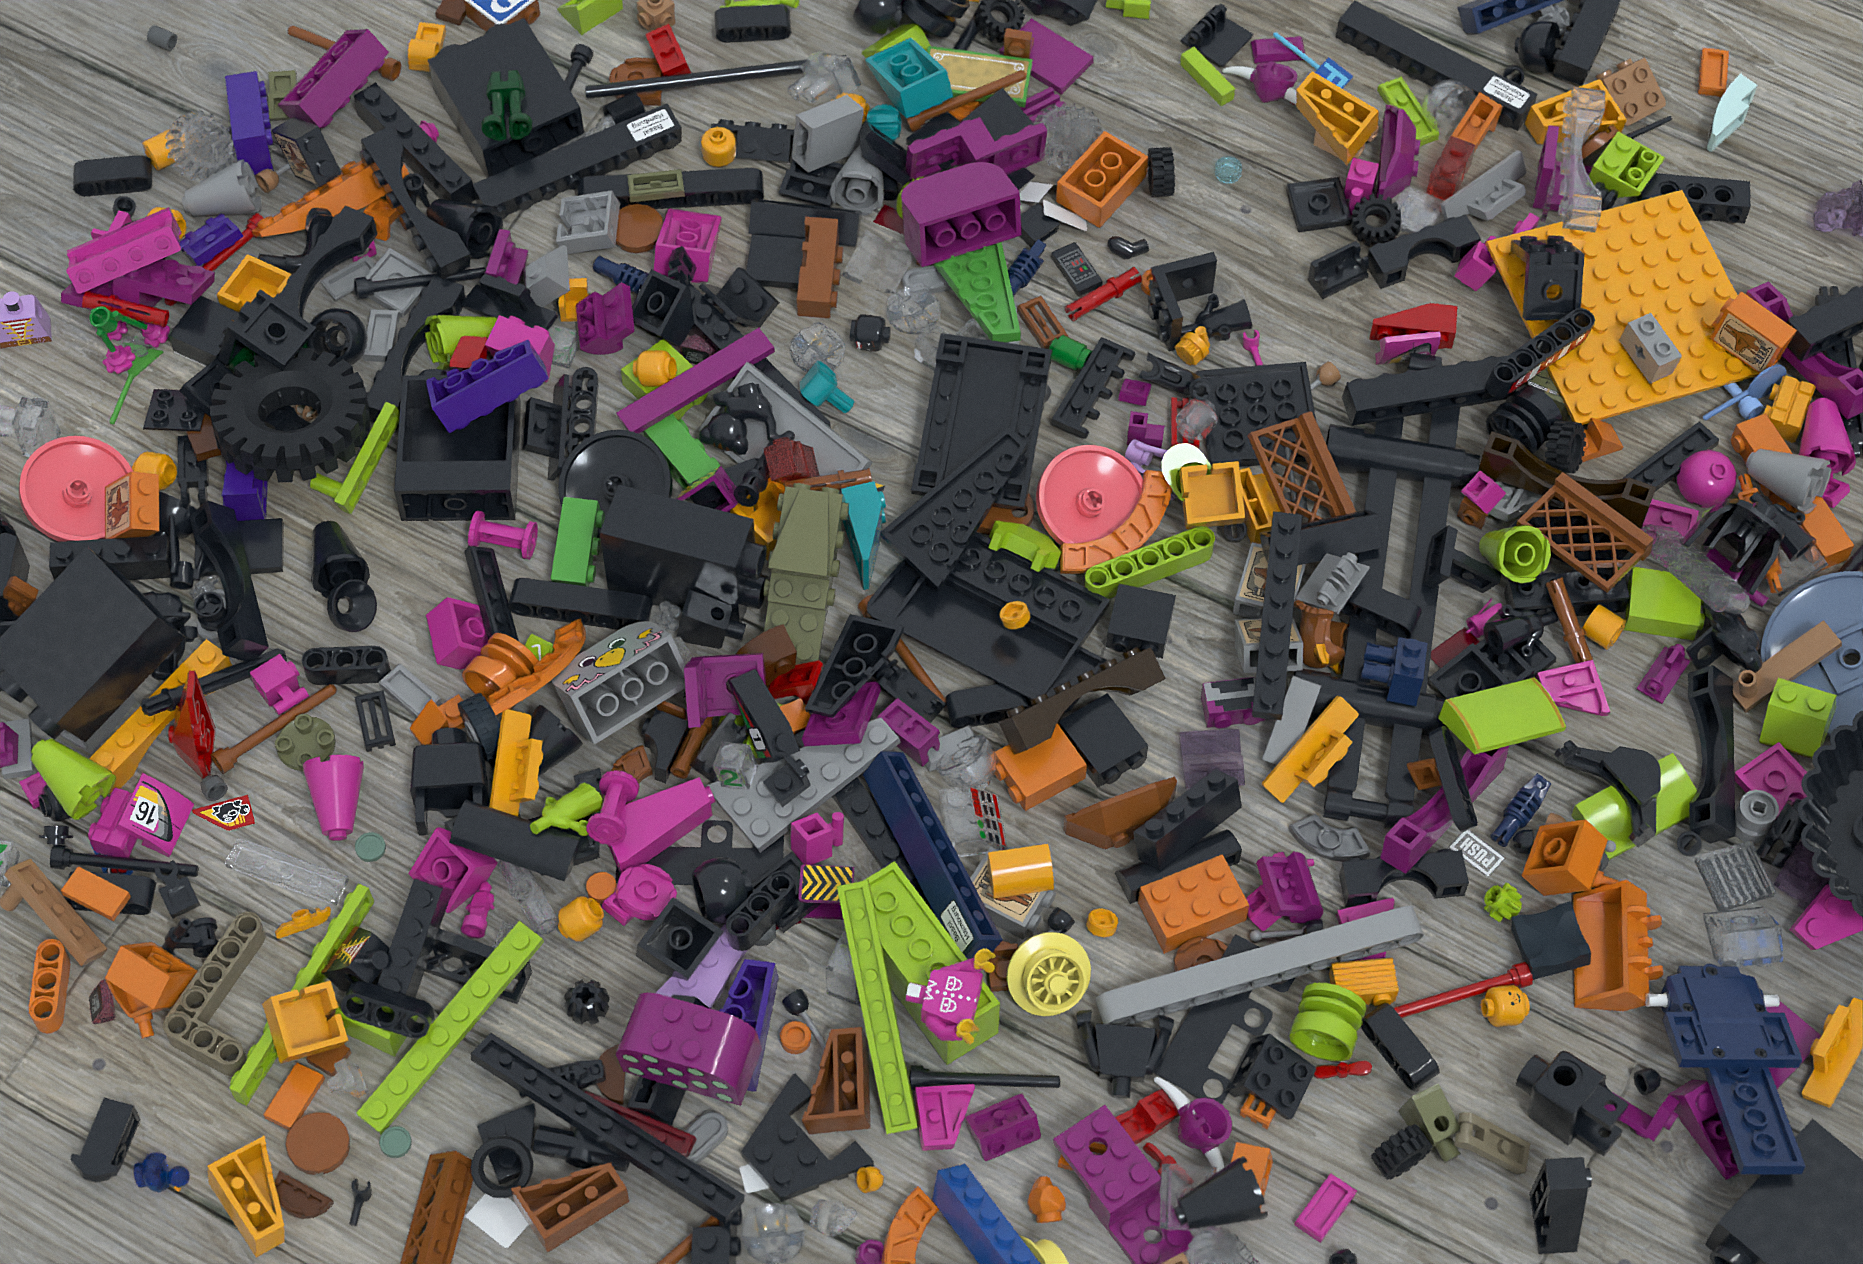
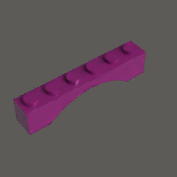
M1769 281L1747 290L1746 295L1784 322H1787L1793 316L1787 299ZM1788 347L1786 348L1782 356L1806 380L1814 384L1815 388L1825 398L1834 401L1839 412L1846 419L1863 413V372L1859 368H1849L1840 365L1822 353L1801 362Z
M1509 746L1479 754H1474L1469 748L1467 749L1460 763L1472 803L1504 770ZM1443 786L1421 809L1408 817H1402L1385 835L1380 859L1406 874L1454 823Z

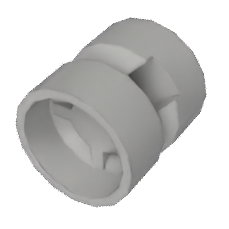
M1753 790L1743 795L1735 812L1736 837L1739 840L1751 844L1763 841L1779 813L1778 803L1771 794L1762 790Z

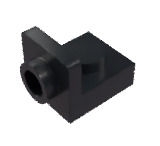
M790 754L784 757L787 764L763 781L764 786L782 807L811 786L807 777L810 773L809 769L801 759L795 761Z

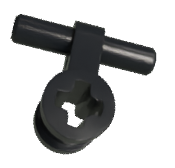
M208 917L199 918L192 922L188 918H182L176 926L168 931L165 936V943L161 948L171 954L175 949H193L194 956L207 958L219 942L216 940L215 934L217 922L215 919Z

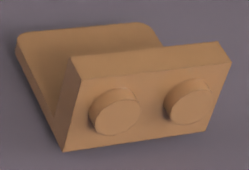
M1645 57L1634 62L1629 58L1616 65L1618 70L1611 72L1608 69L1595 76L1597 80L1600 79L1627 119L1625 126L1641 120L1666 105L1665 98Z

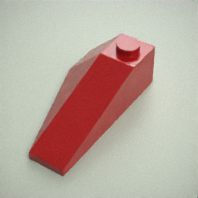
M189 671L175 713L174 726L169 727L168 737L169 743L174 744L177 755L204 779L206 776H211L212 759L210 754L214 751L216 727L196 671Z

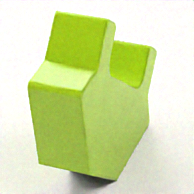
M995 521L989 536L991 541L988 547L990 549L998 551L1000 548H1004L1032 561L1031 569L1038 572L1044 567L1055 569L1061 555V551L1049 536L1024 524Z

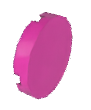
M640 864V867L633 868L631 866L620 875L615 889L617 902L622 909L632 917L641 920H656L672 897L676 899L677 891L676 887L674 888L672 884L673 880L670 875L661 868L650 864Z

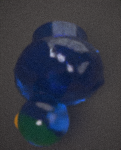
M161 1152L149 1153L143 1162H138L134 1165L136 1185L139 1188L148 1187L153 1192H163L169 1185L173 1186L176 1191H181V1188L189 1182L190 1173L183 1166H175L169 1170L166 1160L167 1156Z

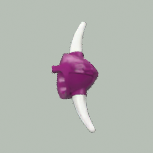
M1269 61L1268 63H1260L1255 68L1235 66L1222 70L1224 74L1239 75L1254 83L1255 91L1263 103L1283 98L1296 105V90L1293 89V86L1298 79V74L1286 65Z
M1155 1077L1154 1082L1172 1099L1181 1116L1178 1125L1179 1141L1188 1147L1200 1149L1210 1162L1214 1173L1223 1169L1224 1163L1218 1147L1229 1138L1232 1131V1120L1229 1112L1221 1103L1214 1099L1203 1097L1191 1102L1174 1085L1162 1078Z

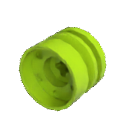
M1312 983L1307 985L1303 990L1302 1000L1298 1005L1299 1013L1294 1018L1289 1034L1291 1043L1304 1053L1328 1061L1350 1059L1358 1039L1357 1031L1362 1025V1018L1367 1009L1366 1003L1354 992L1338 985L1328 983Z

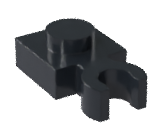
M683 246L672 251L669 260L670 270L668 271V276L670 278L674 276L677 282L687 286L693 280L697 267Z
M172 860L170 861L173 869L171 874L163 875L159 867L155 868V874L161 883L166 884V886L158 890L173 919L201 905L187 876L178 879L180 869L176 862Z

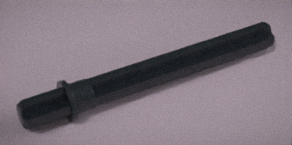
M277 648L261 654L250 662L243 661L199 678L203 694H209L250 678L251 671L278 654L287 662L285 651ZM185 684L170 690L164 688L160 694L144 699L141 702L143 713L152 716L165 710L174 711L179 704Z

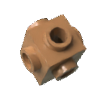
M639 0L637 2V19L639 24L648 32L666 24H669L670 27L675 25V4L673 0Z

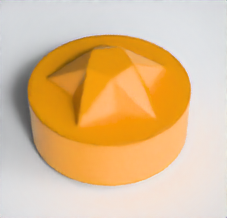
M1021 601L1010 602L1000 611L1001 621L1008 629L1023 627L1028 623L1031 616L1027 605Z
M1094 909L1088 915L1086 926L1096 936L1110 937L1116 932L1118 918L1107 909Z

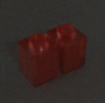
M1450 136L1441 157H1439L1431 172L1426 194L1445 201L1457 193L1461 182L1471 166L1476 145Z
M783 437L774 440L773 445L764 448L771 481L784 484V481L820 476L813 447L802 444L801 441H793L789 437Z

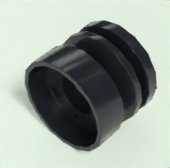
M1522 385L1486 419V429L1489 436L1491 432H1495L1519 440L1534 455L1544 442L1549 440L1547 436L1548 433H1551V426H1554V422L1557 420L1562 421V415L1555 402L1544 391L1535 386Z

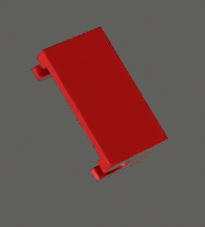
M669 24L645 34L664 76L691 73Z

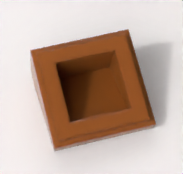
M1435 758L1411 762L1406 765L1418 790L1442 786Z

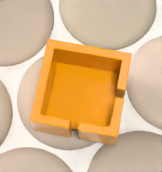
M247 254L217 293L219 304L240 312L247 301L252 302L260 289L272 298L280 294L292 274Z
M1239 461L1212 464L1211 475H1206L1208 470L1207 464L1181 467L1179 476L1182 498H1185L1183 510L1186 529H1193L1199 526L1213 527L1241 524L1244 522L1245 512Z
M774 475L768 478V485L763 492L759 493V500L756 505L746 507L738 503L730 510L732 514L754 519L755 543L766 545L765 559L767 561L769 560L770 551H774L777 542L776 539H773V529L775 522H780L781 511L777 510L779 494H784L785 492L784 485Z
M331 981L304 987L299 992L297 989L271 996L262 1004L280 1064L339 1048L348 1041L341 1014L332 1016L328 1021L326 1019V1015H330L338 1008Z

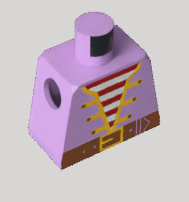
M11 291L0 299V348L52 341L50 316L36 296H19L17 292Z

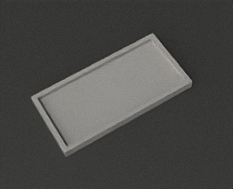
M745 363L728 387V392H733L734 396L737 397L739 396L737 387L748 383L759 384L763 395L772 405L773 416L776 420V433L781 435L790 430L795 434L793 441L783 445L785 448L784 453L769 475L770 477L774 475L783 485L784 481L837 474L838 470H844V472L865 470L873 463L751 363ZM716 405L699 428V431L708 425L712 416L723 412L724 408ZM751 419L744 421L748 430L746 437L748 450L745 455H738L733 451H723L738 464L752 458H760L770 442L767 440L765 422ZM855 479L831 482V484L854 481ZM825 483L816 484V485H810V486H811V487L821 486V485H825Z

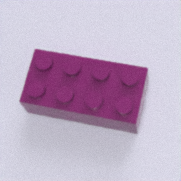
M369 29L346 30L281 100L278 106L289 118L296 117L317 125L319 128H324L333 120L332 115L335 111L342 109L349 103L351 99L349 96L367 83V76L372 71L374 72L382 67L385 63L384 58L388 55L389 51Z

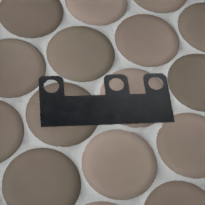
M708 820L702 825L701 847L669 846L645 864H650L664 870L672 878L673 885H693L692 872L699 864L711 858L725 857L735 860L741 871L746 869L751 882H753L783 859L784 835L761 853L754 845H752V848H732V823L729 821ZM716 825L724 827L727 832L726 838L719 843L710 841L707 836L708 830ZM616 865V883H617V882H618V879H619V877H620V872H619V870H618V868H617V865Z
M1235 934L1222 958L1260 947ZM1295 978L1288 979L1283 984L1274 983L1267 986L1283 993L1289 990ZM1252 990L1192 1007L1154 1074L1197 1098H1210L1204 1093V1083L1209 1079H1217L1223 1085V1093L1217 1098L1210 1099L1223 1104L1229 1094L1225 1090L1230 1080L1208 1068L1211 1060L1232 1024L1255 1036H1260L1264 1033L1273 1017L1272 1011L1249 998ZM1249 1009H1258L1263 1013L1264 1022L1261 1026L1250 1027L1246 1024L1244 1015Z

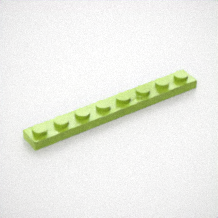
M869 880L837 886L886 1133L891 1134L918 1128V1121Z
M358 883L355 890L346 896L343 909L337 917L331 920L328 932L322 942H318L312 951V958L307 966L298 972L296 983L291 991L298 989L299 992L304 987L325 982L327 977L321 973L352 929L355 926H360L374 904V899L368 887ZM268 1022L257 1045L255 1044L250 1048L247 1054V1061L241 1070L233 1075L229 1089L234 1099L245 1106L248 1105L278 1057Z
M518 921L435 1019L427 1034L419 1038L356 1113L358 1117L380 1134L388 1129L544 943L543 938Z

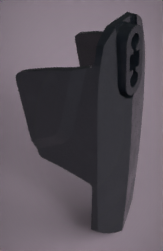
M1726 499L1715 505L1680 540V543L1688 548L1707 528L1711 530V533L1701 545V550L1706 552L1708 548L1713 549L1718 540L1724 537L1738 552V557L1728 570L1736 573L1742 570L1736 583L1750 595H1753L1777 558L1779 545L1784 539L1785 531L1779 522L1775 523L1773 521L1777 514L1767 505L1761 502L1752 504L1740 499Z

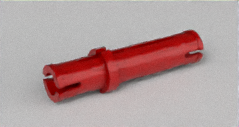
M1132 267L1116 278L1111 277L1107 279L1106 284L1066 305V313L1076 310L1068 315L1069 319L1074 322L1110 299L1123 296L1124 291L1142 282L1141 275L1130 279L1138 274L1139 271Z
M88 290L83 295V308L95 309L96 307L103 306L111 312L118 311L122 315L137 321L159 325L164 328L169 320V310L118 299V295L111 294L106 296ZM104 302V303H108V304L120 306V307H122V308L119 309V308H115V307H112V306L103 305V304H101V303ZM130 309L149 313L150 316L132 312Z

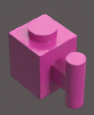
M1357 158L1352 159L1344 190L1345 198L1350 200L1348 208L1351 216L1353 209L1355 210L1356 203H1361L1363 197L1368 201L1369 195L1373 193L1379 164Z
M1490 236L1484 243L1479 241L1461 259L1454 275L1474 291H1477L1497 269L1486 246L1487 241L1497 239L1495 236Z
M280 654L250 672L254 687L269 707L273 706L278 715L309 697L305 688L299 687L297 677L300 674L292 661L286 662Z
M841 812L833 813L832 822L829 824L818 813L791 823V850L804 865H813L832 857V845L841 846L843 844L844 814Z

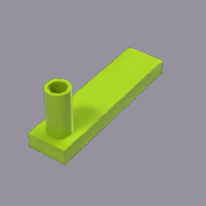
M385 402L344 483L316 473L317 478L311 479L310 488L334 498V502L342 511L352 514L399 424L400 411L393 404Z

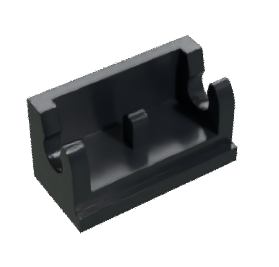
M1357 240L1310 263L1308 281L1322 300L1368 278L1369 259L1367 256L1361 259V246Z
M898 665L893 666L894 674L889 679L882 677L878 683L892 697L898 698L931 723L943 710L946 703L904 667L901 669Z
M731 712L721 721L690 764L692 768L711 782L717 780L720 771L725 769L747 738L746 734L748 731L746 725L743 727L735 723L737 716Z

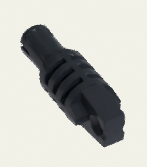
M601 1059L576 1061L547 1068L580 1090L606 1081L605 1067ZM519 1091V1094H520V1097H521V1098L527 1097L526 1095H524L523 1093H521V1092Z

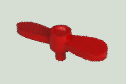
M1358 1061L1348 1065L1341 1062L1337 1066L1322 1065L1316 1067L1313 1076L1318 1079L1334 1076L1346 1078L1348 1075L1365 1076L1371 1073L1372 1065L1368 1061Z
M1150 1142L1143 1146L1144 1151L1151 1158L1159 1162L1160 1168L1157 1170L1159 1175H1162L1164 1172H1171L1185 1184L1190 1185L1192 1183V1180L1175 1166L1177 1163L1172 1156L1167 1155L1165 1157Z

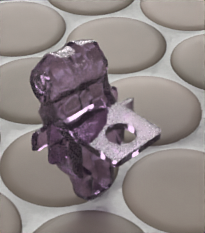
M1862 179L1854 182L1850 188H1843L1837 193H1824L1815 205L1816 210L1813 214L1815 229L1831 232L1839 228H1852V236L1859 234L1863 237Z

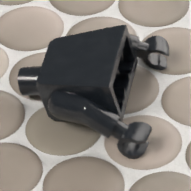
M1092 1010L1078 1011L1076 1014L1077 1029H1079L1089 1067L1099 1072L1100 1079L1112 1080V1097L1130 1098L1131 1082H1143L1145 1075L1149 1076L1156 1072L1171 1037L1174 1020L1170 1017L1159 1015L1160 1030L1156 1033L1155 1028L1096 1024L1094 1031V1027L1090 1025Z

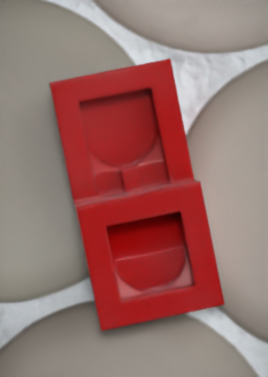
M1160 1089L1139 1100L1134 1108L1115 1118L1137 1145L1179 1116L1177 1107L1165 1091Z

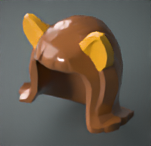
M1300 600L1295 601L1294 606L1301 610L1299 634L1303 641V663L1315 669L1329 666L1336 674H1341L1340 662L1345 655L1343 634L1346 627H1349V624L1332 621L1334 611L1311 607Z

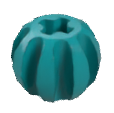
M881 104L869 110L866 121L892 140H897L901 134V115L898 109L892 105Z

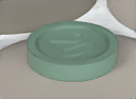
M373 832L361 835L355 843L357 856L365 862L379 860L386 850L383 837Z
M393 1126L381 1134L379 1144L386 1156L399 1158L408 1153L412 1145V1139L405 1128Z

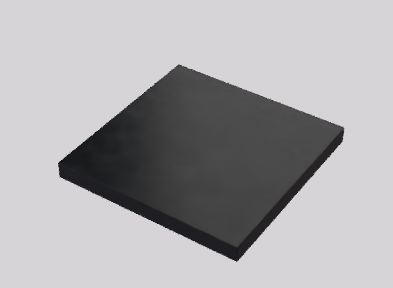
M1306 362L1200 370L1195 373L1207 380L1212 389L1207 399L1199 401L1207 457L1211 466L1215 463L1239 461V467L1260 465L1247 436L1249 433L1298 418L1301 414L1312 411L1316 420ZM1292 427L1284 430L1282 438L1295 444L1297 438ZM1265 436L1259 437L1262 447L1271 451L1275 441ZM1279 444L1276 454L1285 458V446ZM1297 453L1294 462H1306V459Z

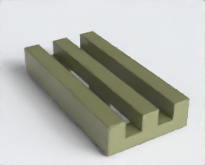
M681 169L627 175L630 202L685 196Z

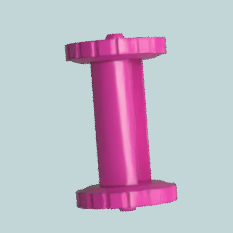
M476 511L469 527L468 546L478 547L482 541L521 549L523 559L530 560L537 542L538 524L537 522L530 521L526 529L488 522L485 521L484 512Z
M609 771L603 774L600 779L599 789L605 795L600 814H595L589 818L586 830L593 840L601 844L616 845L626 837L627 827L621 820L625 803L634 800L638 795L639 783L632 775L623 771Z

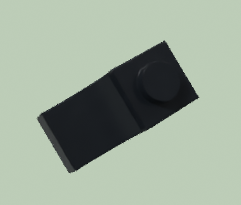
M656 709L652 719H646L641 734L645 735L644 747L651 749L657 760L655 780L666 784L671 773L670 768L678 755L689 728L687 720Z

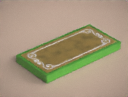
M928 46L927 52L947 70L953 93L952 98L1023 70L1027 74L1026 79L1004 88V90L1019 107L1026 106L1033 59ZM996 92L975 101L985 102Z

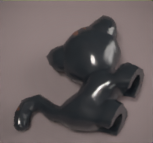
M748 383L737 387L739 395L737 397L734 396L733 392H728V390L713 394L714 403L719 407H723L724 411L712 416L708 425L704 426L699 432L701 443L712 444L716 448L733 451L738 455H745L748 450L746 438L748 430L744 422L746 419L765 422L768 441L776 440L782 443V445H787L795 438V434L790 430L781 435L776 433V420L773 416L772 405L763 395L759 384Z

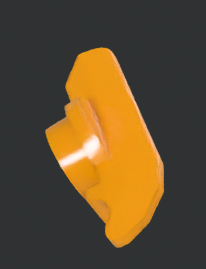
M329 906L324 910L316 908V912L310 914L308 909L294 912L291 915L292 920L281 924L275 931L276 938L280 939L321 925L329 918L331 908Z

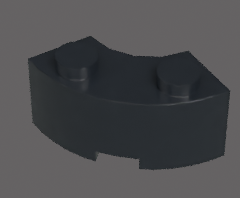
M1021 0L1035 16H1054L1063 20L1069 26L1088 20L1097 0Z

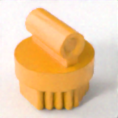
M1199 326L1195 329V333L1186 332L1175 346L1177 356H1180V359L1186 364L1196 365L1209 354L1210 343L1206 328Z

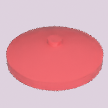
M85 436L57 438L39 447L26 461L19 482L20 503L31 524L41 533L55 541L105 539V486L129 472H133L127 460L116 449L100 440Z
M1081 445L1067 449L1049 463L1039 479L1036 490V505L1040 520L1049 535L1060 545L1063 543H1084L1104 538L1119 528L1132 514L1141 494L1143 478L1129 460L1109 448L1097 445Z

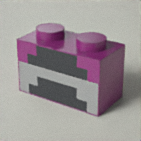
M1256 677L1203 683L1201 702L1207 728L1216 727L1223 729L1235 724L1255 725L1260 721H1265L1263 718L1252 717Z

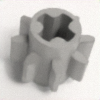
M1550 5L1541 9L1543 16L1539 17L1537 22H1557L1560 28V36L1564 35L1566 32L1565 27L1570 25L1571 22L1568 11L1563 7L1559 8L1558 5Z

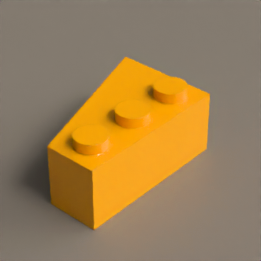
M1313 71L1296 90V107L1347 166L1378 128L1379 110Z
M1598 79L1532 105L1525 125L1537 144L1544 143L1548 125L1558 126L1557 143L1586 141L1600 131L1608 133L1607 126L1610 124H1614L1618 131L1622 133L1627 119L1602 81Z
M262 1136L207 1166L209 1185L255 1257L284 1243L283 1217L274 1184L265 1136Z

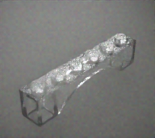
M1573 86L1570 97H1565L1563 113H1567V117H1564L1562 133L1566 134V138L1564 137L1562 141L1561 154H1565V158L1562 159L1560 174L1564 175V179L1561 180L1559 195L1564 197L1560 201L1558 216L1563 217L1562 228L1595 233L1601 216L1602 194L1593 185L1586 173L1581 149L1589 136L1599 129L1605 111V91Z

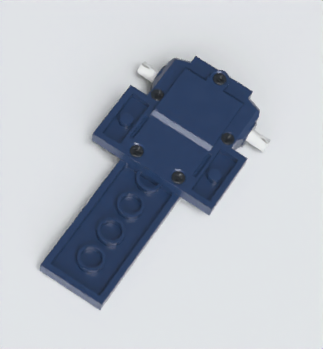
M1714 964L1679 966L1676 974L1667 976L1661 994L1647 993L1645 995V1004L1647 1007L1661 1006L1662 1011L1665 1013L1663 1023L1678 1067L1703 1068L1740 1174H1802L1805 1169V1163L1769 1069L1799 1068L1803 1060L1785 1013L1767 1012L1766 1007L1779 1006L1778 995H1764L1755 977L1741 974L1737 966H1716Z

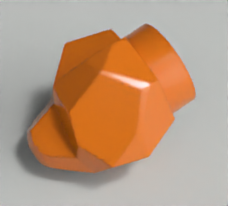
M1040 1176L1036 1179L1027 1202L1029 1211L1036 1215L1037 1223L1062 1221L1061 1212L1065 1211L1066 1208L1065 1197L1058 1187L1053 1186L1049 1177Z

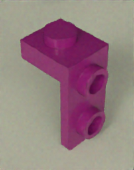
M1668 1095L1654 1117H1651L1618 1096L1629 1104L1628 1109L1618 1121L1624 1122L1633 1128L1636 1134L1643 1138H1649L1653 1142L1664 1128L1670 1130L1679 1116L1674 1111L1680 1101L1671 1095ZM1608 1104L1604 1106L1608 1111L1616 1110L1614 1105Z

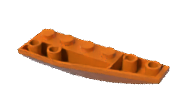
M362 160L357 163L351 161L341 167L342 174L307 192L298 201L280 209L281 212L274 217L268 216L257 223L258 227L252 230L254 236L265 237L306 229V217L312 208H326L334 217L342 211L345 205L359 210L387 193L383 187L379 188L375 183L372 175L373 170L370 165L366 167ZM404 163L402 168V179L409 174Z

